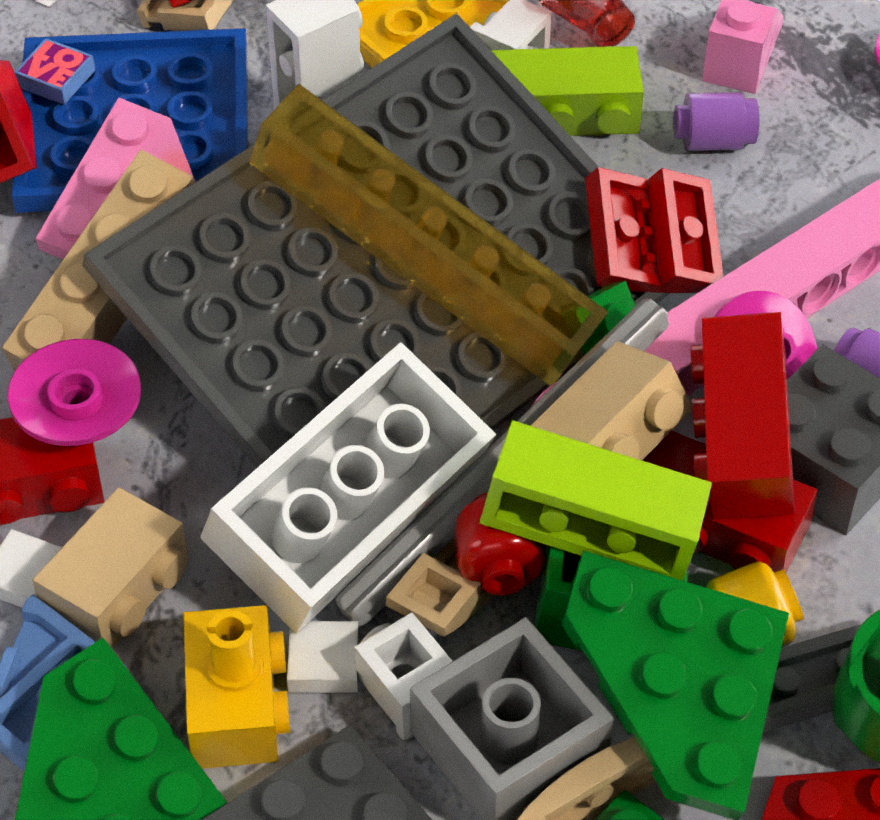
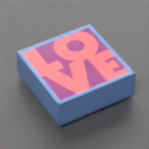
M45 38L14 73L21 89L65 105L95 71L93 55Z

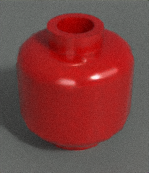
M486 492L467 504L456 517L453 530L457 566L462 577L481 583L480 590L499 596L514 594L524 586L532 583L542 573L546 561L545 546L543 543L479 524L488 494Z

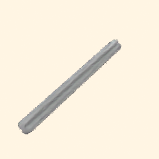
M652 299L641 300L517 422L531 426L616 341L645 351L668 328L669 322L666 310ZM508 430L337 595L335 602L339 611L346 619L358 621L359 627L366 625L386 605V596L423 553L434 558L454 538L453 529L457 515L477 496L489 491Z

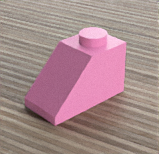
M721 0L708 32L702 81L756 94L782 27L784 15L777 8L756 4L749 0Z

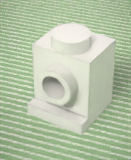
M509 0L498 12L491 13L484 25L474 22L470 28L490 50L550 48L552 11L526 0Z
M412 612L393 624L385 623L377 626L363 638L360 644L354 647L358 679L396 725V733L403 742L414 737L410 731V687L453 662Z

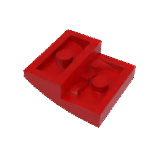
M597 167L585 177L597 286L605 287L611 283L626 281L630 291L698 293L724 277L710 179L661 168L648 179Z

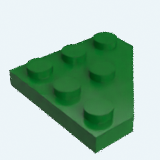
M583 550L563 616V628L575 648L581 647L600 679L599 688L628 735L633 733L654 768L651 774L666 799L732 820H739L745 813L789 613Z
M104 637L44 675L15 820H202L228 803Z

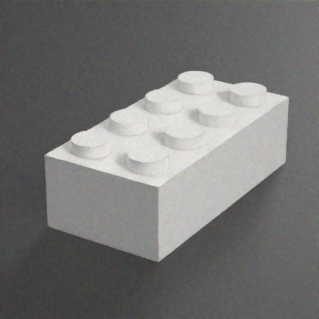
M400 342L214 505L210 510L200 538L297 634L485 453L496 433Z

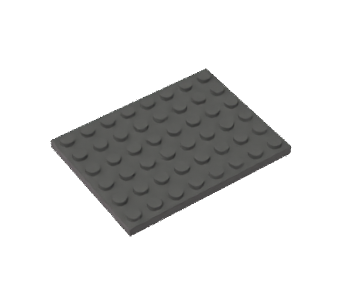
M456 13L85 253L82 266L256 468L400 342L486 425L494 430L549 386L562 378L585 355L565 307L603 288L596 285L585 177L598 166ZM630 291L635 306L641 300L647 298L659 303L670 294Z

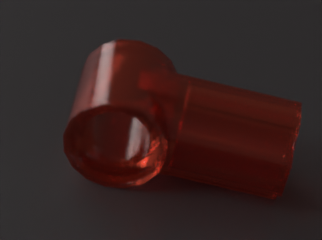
M537 0L548 10L584 31L597 47H610L620 44L629 36L634 28L635 16L623 0Z

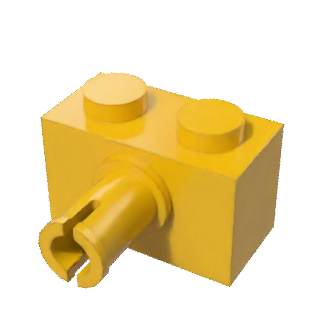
M267 605L183 612L187 735L192 756L202 769L279 762L277 735L291 733L288 692H274L273 674L287 673L284 632H270Z

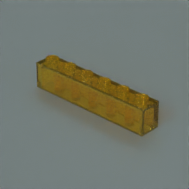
M298 84L261 124L249 162L251 165L549 386L560 379L608 313L607 310L302 85Z

